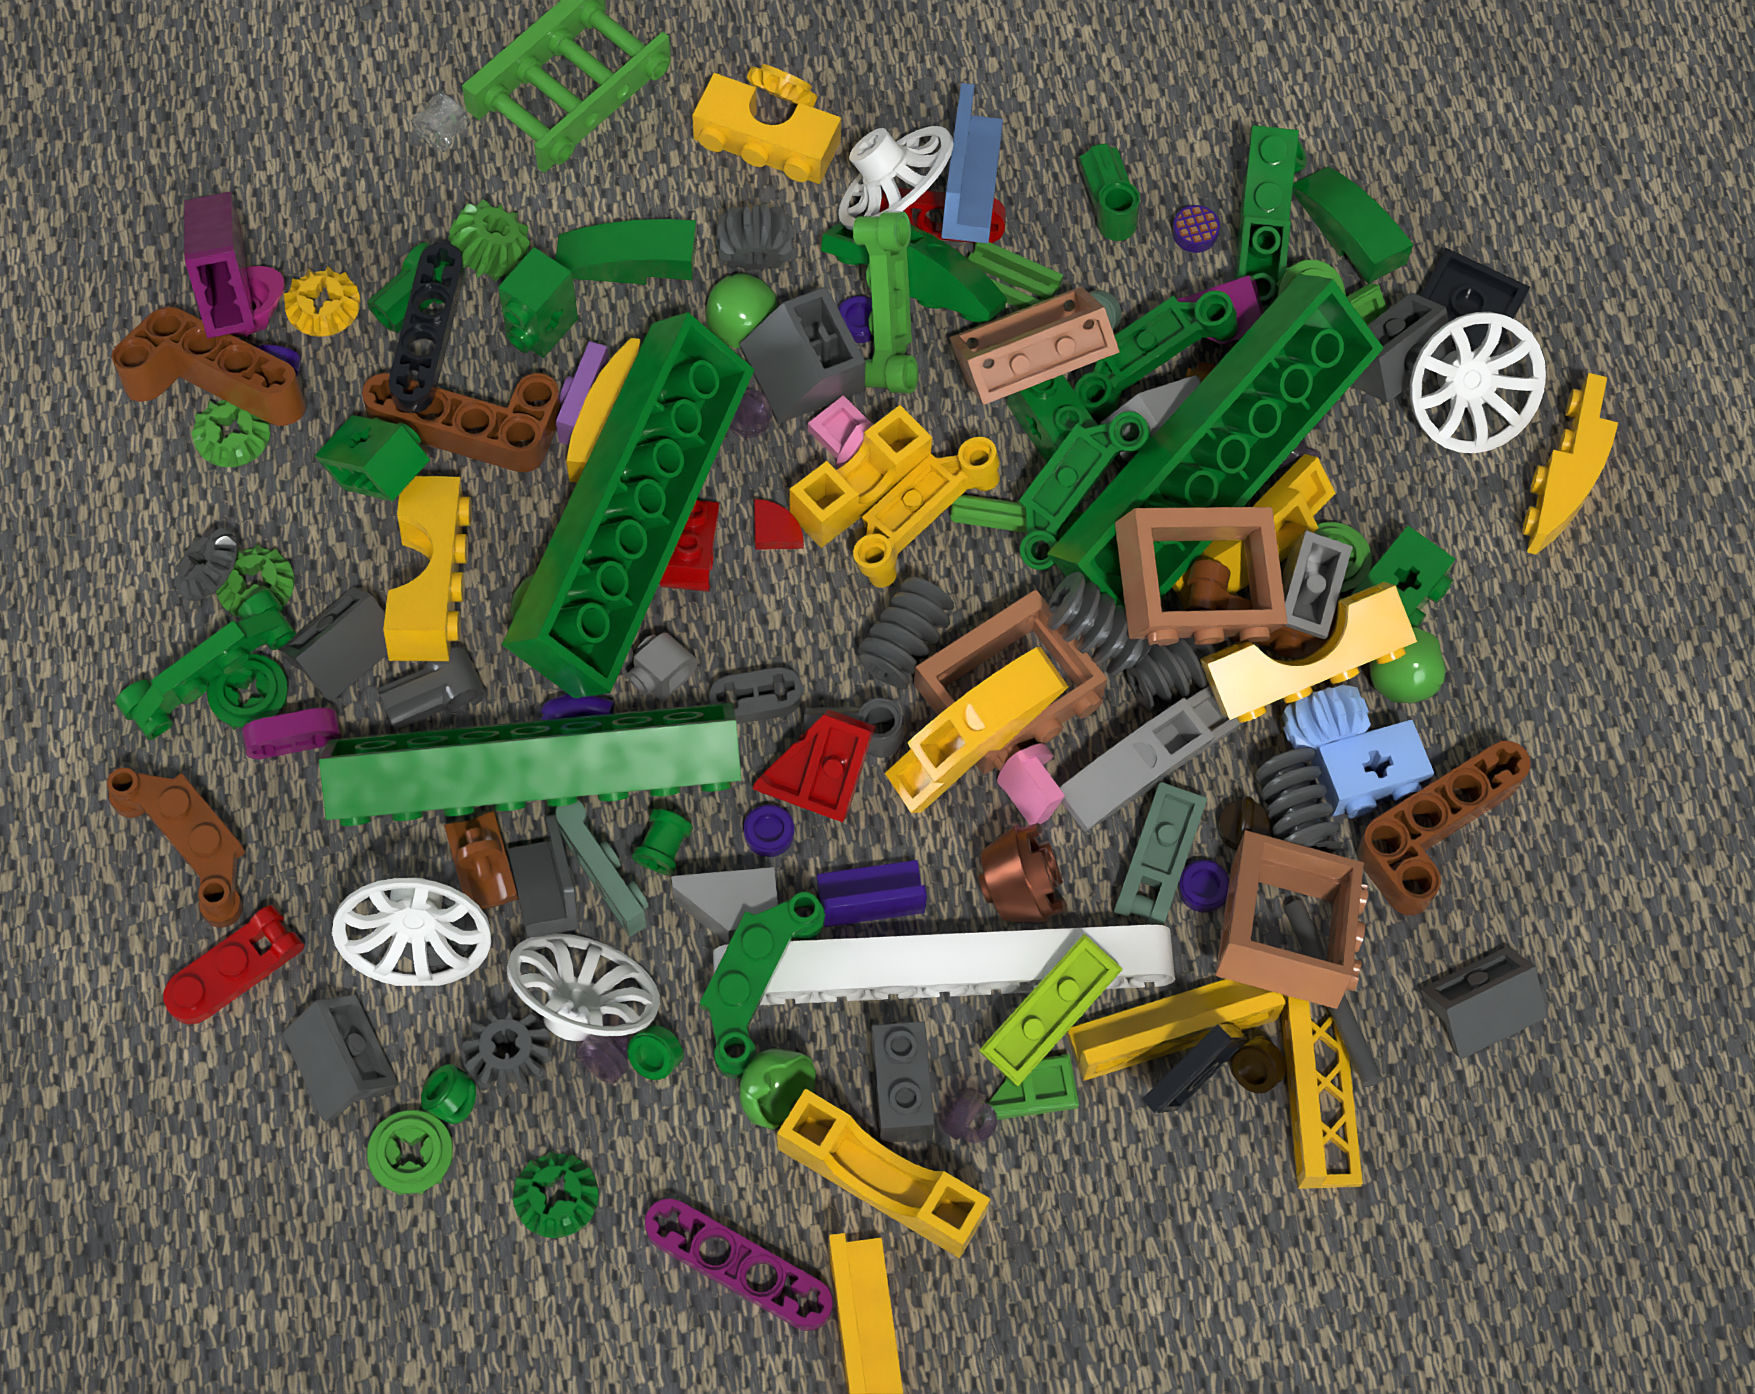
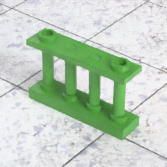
M560 0L462 85L466 110L478 120L489 111H499L536 141L534 147L537 168L545 173L555 163L557 165L565 163L574 152L575 146L650 79L658 80L666 73L671 62L670 41L666 33L662 31L649 44L645 45L605 14V0ZM586 27L588 29L595 28L632 58L614 73L574 42L573 38ZM554 55H563L597 82L600 87L582 101L541 67ZM531 83L569 114L550 130L509 97V94L520 84Z

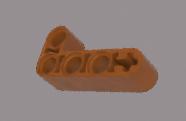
M175 307L160 308L149 314L112 351L111 358L124 391L134 401L144 402L157 398L180 377L276 426H287L295 423L304 415L306 410V403L296 373L290 364L231 334L207 338L201 319Z
M381 373L374 375L363 386L362 397L368 418L373 419L377 417L385 422L394 424L402 422L418 434L422 444L524 473L535 470L544 461L556 432V420L561 410L557 383L552 377L542 373H533L522 378L517 384L507 408L437 387L435 398L427 409L418 413H407L399 410L391 399L389 390L390 374ZM412 380L410 387L404 389L405 394H413L415 388H420L419 382ZM538 400L548 402L544 406L534 407L530 405L534 401ZM429 414L441 415L434 420H423ZM475 427L486 428V430L478 434L468 433L469 430ZM522 440L532 442L522 448L513 446V444Z
M1500 741L1493 744L1375 818L1367 826L1356 849L1357 859L1364 862V871L1397 912L1404 915H1417L1424 912L1439 890L1441 875L1425 851L1502 803L1519 789L1531 767L1530 757L1520 744L1512 741ZM1494 768L1503 770L1489 782L1488 778ZM1461 789L1471 795L1473 802L1459 800L1454 795L1453 790ZM1421 814L1428 817L1434 827L1424 828L1419 826L1414 821L1412 815ZM1372 840L1386 841L1391 845L1394 853L1384 854L1379 852L1373 846ZM1413 880L1418 882L1422 886L1424 894L1410 893L1405 889L1402 881Z

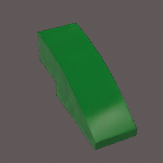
M1328 166L1293 183L1292 193L1339 257L1346 254L1368 284L1407 264L1414 244L1390 215L1361 187L1346 176Z
M630 220L604 223L565 232L558 236L555 261L572 271L573 279L647 285V277L693 281L697 247L696 220Z

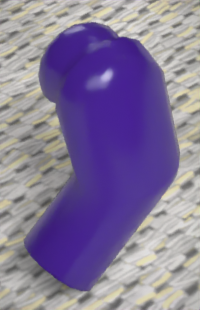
M566 693L545 702L540 711L543 714L541 720L612 714L615 701L598 696L573 698Z

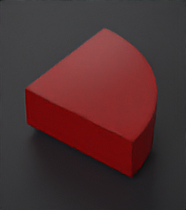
M754 499L755 550L804 549L802 529L796 518L779 504L767 500Z

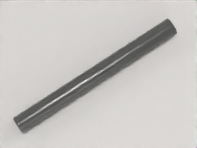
M1296 900L1287 904L1284 910L1304 955L1327 961L1326 951L1303 901ZM1344 994L1337 1009L1328 1007L1363 1087H1370L1378 1084L1382 1080V1076Z

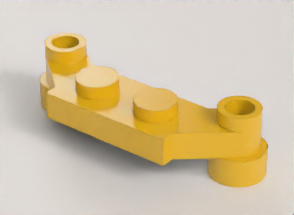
M973 437L961 445L958 455L936 458L930 453L862 516L867 533L866 536L856 543L853 556L859 570L868 577L871 584L878 588L891 585L897 577L895 566L898 554L966 490L976 488L980 491H989L998 485L1000 481L998 471L1000 459L995 444L985 437Z

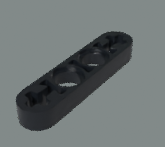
M445 242L429 245L423 250L419 258L389 377L391 399L399 410L407 413H418L427 409L435 398L464 279L462 255L454 245ZM441 262H449L450 266H445L443 269L442 284L436 283L435 268H439ZM428 299H438L445 303L444 309L435 315L424 314L419 310V307ZM419 339L431 340L436 345L432 352L424 356L412 354L409 351V347L414 341ZM412 370L417 371L420 388H415L413 394H405L404 389H408L411 385Z

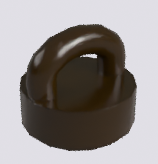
M1246 796L1242 800L1229 803L1223 809L1218 822V834L1223 843L1229 848L1237 850L1245 830L1267 836L1270 827L1268 815L1262 806L1254 802L1252 797Z
M1254 1037L1232 1056L1231 1068L1233 1075L1238 1083L1247 1091L1256 1094L1267 1093L1277 1086L1285 1076L1286 1063L1284 1056L1278 1047L1266 1037Z

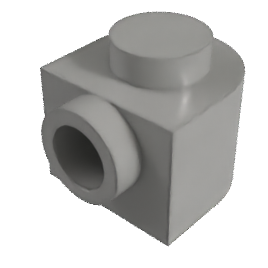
M662 633L657 637L650 635L637 647L633 657L634 667L627 673V676L639 692L644 695H648L651 692L664 703L692 676L697 667L698 660L668 633Z

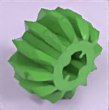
M484 199L476 206L467 203L465 208L460 211L457 219H454L449 229L450 235L448 240L451 242L450 244L459 249L464 268L470 267L475 270L477 278L485 273L495 282L503 275L508 276L528 254L530 241L527 239L529 227L518 223V213H507L503 210L502 203L496 207H491Z

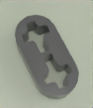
M784 667L728 675L719 678L713 683L709 691V704L726 703L720 701L725 699V692L734 691L736 698H743L738 700V708L734 709L736 724L783 717L792 714L799 708L802 702V682L800 677L793 670ZM775 683H783L786 690H791L787 692V700L778 701L775 694H768L773 692Z

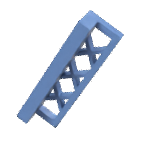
M961 83L941 238L989 243L1003 119L972 115L975 85Z

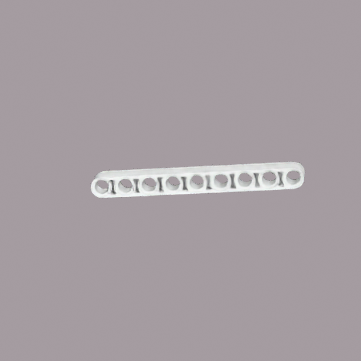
M1130 925L791 941L760 1005L785 1004V999H795V1004L837 1002L836 997L847 996V1001L888 999V994H898L899 999L940 997L939 992L949 991L950 996L991 995L992 989H1001V994L1030 993L1083 934L1090 938L1123 969L1106 989L1145 987L1144 982H1155V987H1161L1175 981L1170 928L1163 925ZM728 945L719 946L714 949V973Z

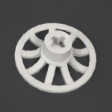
M930 126L912 132L898 141H895L884 128L876 129L864 136L854 146L849 155V160L860 173L851 183L840 203L838 212L840 222L847 229L853 230L856 219L854 217L862 213L867 205L868 210L864 216H880L885 211H903L915 202L938 178L952 154L954 143L953 137L948 130L941 126ZM932 136L925 145L919 146L920 137ZM941 142V148L933 155H925L936 149ZM906 165L932 168L926 176H921ZM895 176L915 187L903 198H901L899 189L893 179ZM882 186L889 201V208L879 213ZM852 196H861L859 203L849 208Z
M1474 312L1457 317L1443 325L1429 338L1421 349L1411 375L1410 400L1413 413L1420 427L1432 440L1441 446L1462 453L1485 452L1509 442L1529 424L1540 405L1544 393L1546 370L1540 345L1526 327L1503 314ZM1474 324H1488L1487 334L1482 344L1474 351H1471L1470 343L1463 328ZM1502 327L1513 332L1521 340L1513 349L1501 355L1489 357L1498 344ZM1451 335L1457 350L1446 355L1442 361L1431 357L1439 344ZM1529 353L1533 377H1513L1499 374L1498 370L1519 361ZM1427 368L1437 373L1438 384L1441 388L1434 393L1422 396V379L1424 370ZM1497 387L1530 391L1528 400L1520 414L1494 393ZM1450 399L1451 409L1447 420L1438 430L1430 421L1425 409L1440 405ZM1485 402L1510 424L1498 434L1488 437V426L1482 404ZM1465 407H1467L1472 418L1474 441L1458 440L1450 437L1459 426Z
M393 878L365 885L345 898L339 905L333 919L332 936L341 956L353 968L364 975L396 986H440L455 982L476 970L487 957L491 946V927L486 914L479 905L466 894L451 886L423 878ZM391 890L390 900L384 891ZM443 896L456 902L453 906L442 909ZM370 897L372 903L380 912L364 916L355 913L352 909L359 902ZM468 912L474 919L478 929L463 931L453 926L450 922L460 919ZM346 924L359 929H376L362 939L348 940L345 928ZM392 936L384 957L377 965L372 964L360 955V953L369 952ZM446 938L459 944L477 945L472 954L466 958L457 954L448 944ZM428 941H430L442 960L453 968L431 973L427 956ZM407 942L412 943L416 975L392 971Z
M555 933L527 938L519 943L510 954L507 973L514 991L528 1006L544 1016V1023L552 1033L563 1039L584 1041L592 1035L623 1036L646 1028L655 1019L660 1006V994L655 982L636 961L607 944L586 937ZM544 947L551 949L558 965V974L546 957L534 950ZM567 947L588 950L578 978L574 977L573 964ZM600 955L620 965L605 974L596 984L591 983ZM521 962H527L536 966L544 976L532 973L521 975ZM630 977L635 978L642 987V989L629 987L610 992L615 985ZM540 987L548 993L550 1000L544 1006L527 988ZM634 1000L643 1003L646 1007L644 1012L638 1016L632 1008L620 1002ZM607 1013L616 1014L623 1018L626 1024L603 1026L602 1016Z

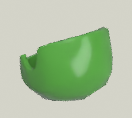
M736 273L733 276H726L713 287L708 297L705 311L707 329L726 345L740 348V343L778 308L776 293L764 280L748 273Z
M1413 627L1417 642L1404 647L1406 651L1404 656L1384 664H1377L1376 659L1370 661V676L1376 691L1391 702L1410 704L1429 699L1436 694L1445 681L1446 668L1439 641L1433 634Z
M771 1048L759 1052L749 1062L741 1079L739 1098L741 1107L751 1123L774 1130L785 1122L793 1104L800 1098L805 1089L814 1093L816 1070L812 1058L789 1049Z

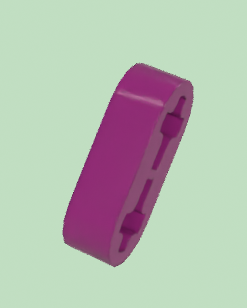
M313 708L254 720L242 728L245 753L252 759H265L325 747L329 740L341 739L338 714L330 708Z

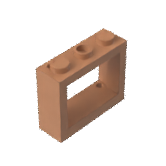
M1082 286L949 337L964 380L983 405L1120 352L1105 307ZM1065 301H1073L1068 308H1064ZM969 338H975V342L972 345H966Z
M1272 507L1134 508L1115 522L1129 639H1148L1149 645L1158 644V646L1177 643L1179 638H1194V642L1197 645L1220 643L1225 640V637H1240V643L1247 641L1264 642L1270 639V633L1288 624ZM1244 540L1253 610L1162 612L1153 541Z
M1036 589L915 667L914 686L938 716L955 702L944 687L1033 631L1077 686L1044 709L1001 750L988 751L976 762L975 765L983 775L994 768L1001 771L1012 755L1035 741L1043 744L1048 743L1062 731V723L1076 714L1080 719L1085 718L1097 710L1103 703L1102 697L1107 677L1092 661L1087 652L1082 654L1077 650L1078 641L1076 638L1070 642H1066L1062 638V632L1065 628L1064 623L1053 631L1047 627V621L1052 612L1049 611L1048 603Z
M1245 830L1231 863L1215 976L1337 1009L1345 991L1355 990L1362 962L1354 959L1355 952L1357 953L1361 947L1365 933V922L1358 921V916L1364 911L1369 893L1367 890L1368 885L1362 884L1364 862ZM1259 882L1333 902L1327 961L1251 941Z

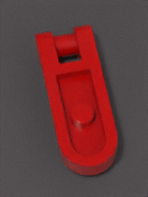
M266 906L259 910L249 923L179 971L167 982L163 991V1002L166 1009L178 1022L198 1024L214 1015L302 952L305 944L295 932L287 931L282 924L284 917L276 906ZM265 936L272 946L260 956L253 947V944Z

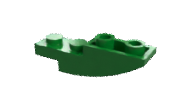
M1252 125L1246 175L1243 179L1236 279L1248 275L1255 278L1264 310L1266 311L1278 298L1279 287L1276 283L1286 273L1291 220L1289 218L1299 130Z
M839 222L823 233L822 252L835 255L836 259L844 264H864L868 266L870 258L865 245H857L855 243L853 230L847 229ZM911 225V237L907 247L909 297L918 299V303L927 308H946L959 312L962 318L972 322L990 321L1006 307V296L973 262L935 236Z

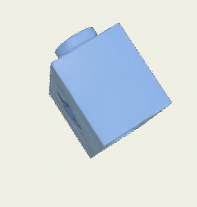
M1413 720L1320 745L1316 751L1317 755L1311 762L1312 766H1319L1322 770V774L1317 780L1319 784L1327 787L1328 792L1324 795L1326 803H1330L1333 807L1332 817L1347 813L1349 818H1358L1374 811L1377 808L1376 804L1393 799L1395 804L1398 805L1428 786L1434 775L1433 768ZM1369 767L1371 771L1365 772V769ZM1382 773V778H1378L1377 774Z

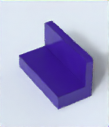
M917 860L816 875L819 899L825 914L824 927L925 913L927 893L925 885H921Z

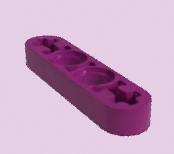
M662 1199L654 1203L648 1210L645 1217L646 1234L650 1242L661 1251L795 1328L813 1331L824 1326L830 1319L833 1308L832 1295L828 1287L820 1280L681 1201ZM672 1212L678 1213L679 1226L691 1234L694 1230V1224L697 1223L703 1227L694 1236L689 1253L681 1249L686 1244L685 1237L672 1231L668 1233L666 1238L659 1235L660 1225L655 1221L659 1215L663 1218H668ZM710 1238L724 1239L731 1248L730 1257L721 1265L712 1266L706 1264L700 1256L702 1244ZM757 1264L769 1265L777 1274L776 1285L767 1292L759 1293L753 1291L746 1282L748 1271ZM788 1276L797 1280L791 1285L792 1292L805 1298L811 1291L819 1295L818 1305L823 1309L820 1314L810 1312L806 1318L799 1316V1304L788 1296H785L783 1306L774 1303L782 1294Z

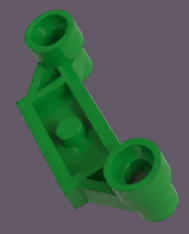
M1210 291L1203 294L1196 303L1178 302L1173 295L1114 335L1120 352L1098 360L1093 372L1082 376L1075 385L1074 391L1088 412L1097 420L1103 421L1119 409L1118 400L1122 391L1199 339L1213 337L1218 341H1227L1233 338L1238 331V322L1236 320L1237 311L1231 298L1222 291Z
M1128 411L1120 413L1110 423L1086 429L1078 423L1074 426L1018 501L1026 507L1027 535L1021 542L1020 555L1027 566L1036 570H1046L1055 565L1049 556L1044 560L1037 556V546L1045 541L1049 544L1050 550L1059 541V531L1118 453L1124 451L1135 452L1142 449L1148 443L1151 431L1149 423L1143 416ZM1136 424L1139 427L1140 434L1136 440L1128 442L1124 436L1125 429L1129 425Z
M260 591L240 606L238 614L242 618L241 621H231L153 678L151 683L149 680L143 679L129 685L116 697L115 704L127 720L135 721L148 740H154L173 726V721L169 715L181 703L189 704L200 698L207 691L208 683L222 673L230 674L241 668L248 661V654L256 648L267 644L271 650H277L288 644L294 638L296 632L281 613L283 606L272 591Z
M798 893L792 899L756 915L745 911L699 1003V1007L710 1014L717 1043L714 1050L715 1065L719 1072L728 1078H742L747 1065L756 1056V1048L748 1036L747 1029L792 938L809 940L816 937L823 929L825 921L824 908L816 896L811 893ZM805 907L809 908L813 914L809 917H800L795 912L799 908ZM736 1045L742 1047L745 1052L738 1058H732L726 1054V1050Z

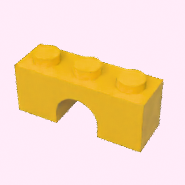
M714 73L692 115L694 140L699 141L704 148L710 151L721 152L725 150L739 155L752 166L763 167L767 165L784 171L794 181L806 182L809 180L821 184L841 142V117L798 103L793 115L786 122L778 125L763 124L754 118L757 113L756 87Z
M899 405L864 432L863 443L860 449L845 465L835 470L828 461H825L789 489L790 513L820 548L824 547L865 515L931 453L932 436Z

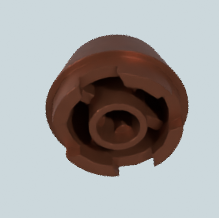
M1039 823L1023 828L1016 824L981 851L984 873L979 874L980 886L987 903H994L1003 921L1049 922L1050 916L1067 911L1065 899L1056 900L1054 888L1058 887L1063 881L1050 843L1040 846L1036 838L1042 834V828Z

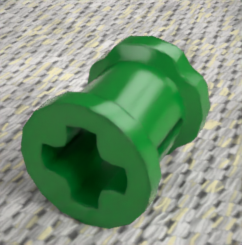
M653 809L649 816L652 824L642 846L635 847L631 857L644 868L663 875H673L677 866L674 858L683 838L690 837L693 826L683 817L664 809Z

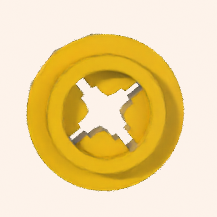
M762 63L761 68L751 66L747 75L749 82L756 88L794 105L802 103L814 107L818 98L816 94L811 92L813 87L811 84Z
M327 266L325 271L317 272L308 268L305 276L300 279L292 278L291 288L288 293H284L285 313L290 323L304 334L317 337L337 334L350 326L358 315L360 295L357 285H354L346 272L342 274L336 273L329 266ZM325 287L329 300L332 301H325L323 307L319 309V314H317L312 299L318 298L320 292H323Z

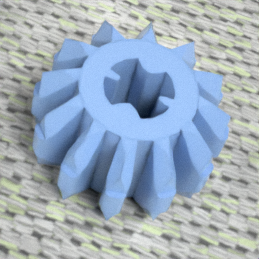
M1340 685L1335 688L1328 687L1322 691L1312 692L1309 696L1289 704L1282 714L1285 724L1283 728L1288 742L1292 743L1293 749L1308 747L1314 748L1317 751L1320 745L1366 733L1371 723L1365 699L1361 698L1357 687Z

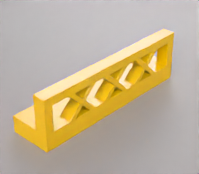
M1224 979L1071 1027L1067 1031L1066 1036L1083 1081L1194 1047L1217 1024L1236 1025L1240 1031H1244L1276 1021L1286 1002L1280 993Z
M1283 995L1286 1004L1281 1011L1298 1189L1361 1187L1363 1184L1350 1059L1347 1049L1332 1016L1320 1028L1311 1020L1309 1001ZM1332 1024L1335 1040L1326 1033V1030ZM1318 1039L1322 1040L1334 1052H1337V1066L1326 1078L1316 1070L1314 1044ZM1337 1074L1339 1076L1340 1090L1331 1083ZM1324 1089L1342 1104L1343 1116L1331 1129L1321 1121L1319 1094ZM1343 1124L1345 1141L1336 1134ZM1329 1140L1347 1154L1349 1174L1327 1175L1324 1146Z
M845 1233L829 1235L828 1250L847 1394H903L882 1238L846 1242Z

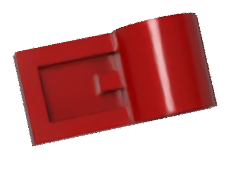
M696 500L662 576L660 587L703 592L710 591L709 576L710 570L713 567L719 502Z

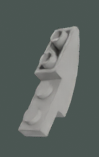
M1209 685L1187 700L1184 697L1148 721L1059 787L1065 795L1061 802L1086 833L1157 786L1164 777L1237 730L1243 722L1239 723L1237 717L1229 720L1221 714Z

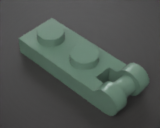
M1159 782L1114 913L1129 917V914L1132 913L1149 919L1148 925L1164 926L1208 798ZM1140 883L1160 889L1157 899L1153 900L1137 894Z
M578 801L571 805L557 806L555 815L562 840L627 935L631 937L647 927L644 909L648 908L649 905L646 898L634 881L625 884L616 869L621 867V864L610 845L606 841L600 844L596 842L589 831L584 805Z

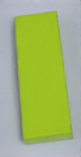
M1083 934L983 1044L978 1052L1016 1087L1019 1086L1123 969L1090 938Z

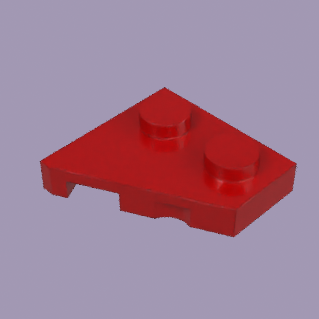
M828 709L755 781L753 790L843 823L849 813L876 726Z

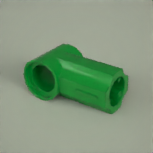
M1107 143L1091 146L1089 151L1079 157V167L1097 214V229L1107 239L1113 241L1126 240L1135 233L1137 228L1140 205L1139 191L1130 183L1117 147H1110Z
M423 242L414 247L405 258L401 272L367 301L369 310L390 332L393 331L397 334L402 329L419 258L423 250L432 245L430 242ZM441 262L439 268H435L436 283L442 284L443 269L445 266H450L449 262ZM428 299L420 305L419 310L422 312L432 302L437 304L444 302L438 299Z

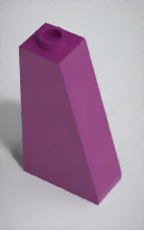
M226 192L184 200V259L207 338L255 329L242 231L232 193Z

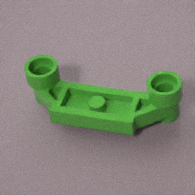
M885 211L880 216H858L853 225V237L857 245H865L869 253L870 263L866 271L867 284L872 293L869 329L874 336L875 346L873 359L865 360V387L888 388L891 393L911 394L916 389L918 383V365L914 356L905 355L908 344L912 343L907 247L911 237L910 220L903 211Z

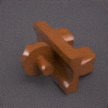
M494 811L469 821L445 824L444 827L462 893L477 903L482 910L518 900Z

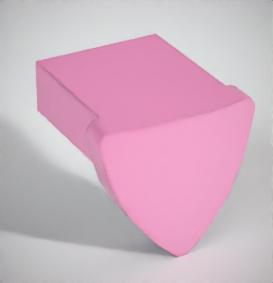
M843 395L808 422V431L837 459L836 466L840 468L858 452L863 443L864 432L874 424Z
M1043 743L1032 745L1012 755L1004 764L997 778L999 786L1002 790H1005L1029 825L1036 823L1041 825L1049 820L1065 797L1043 766L1054 757Z

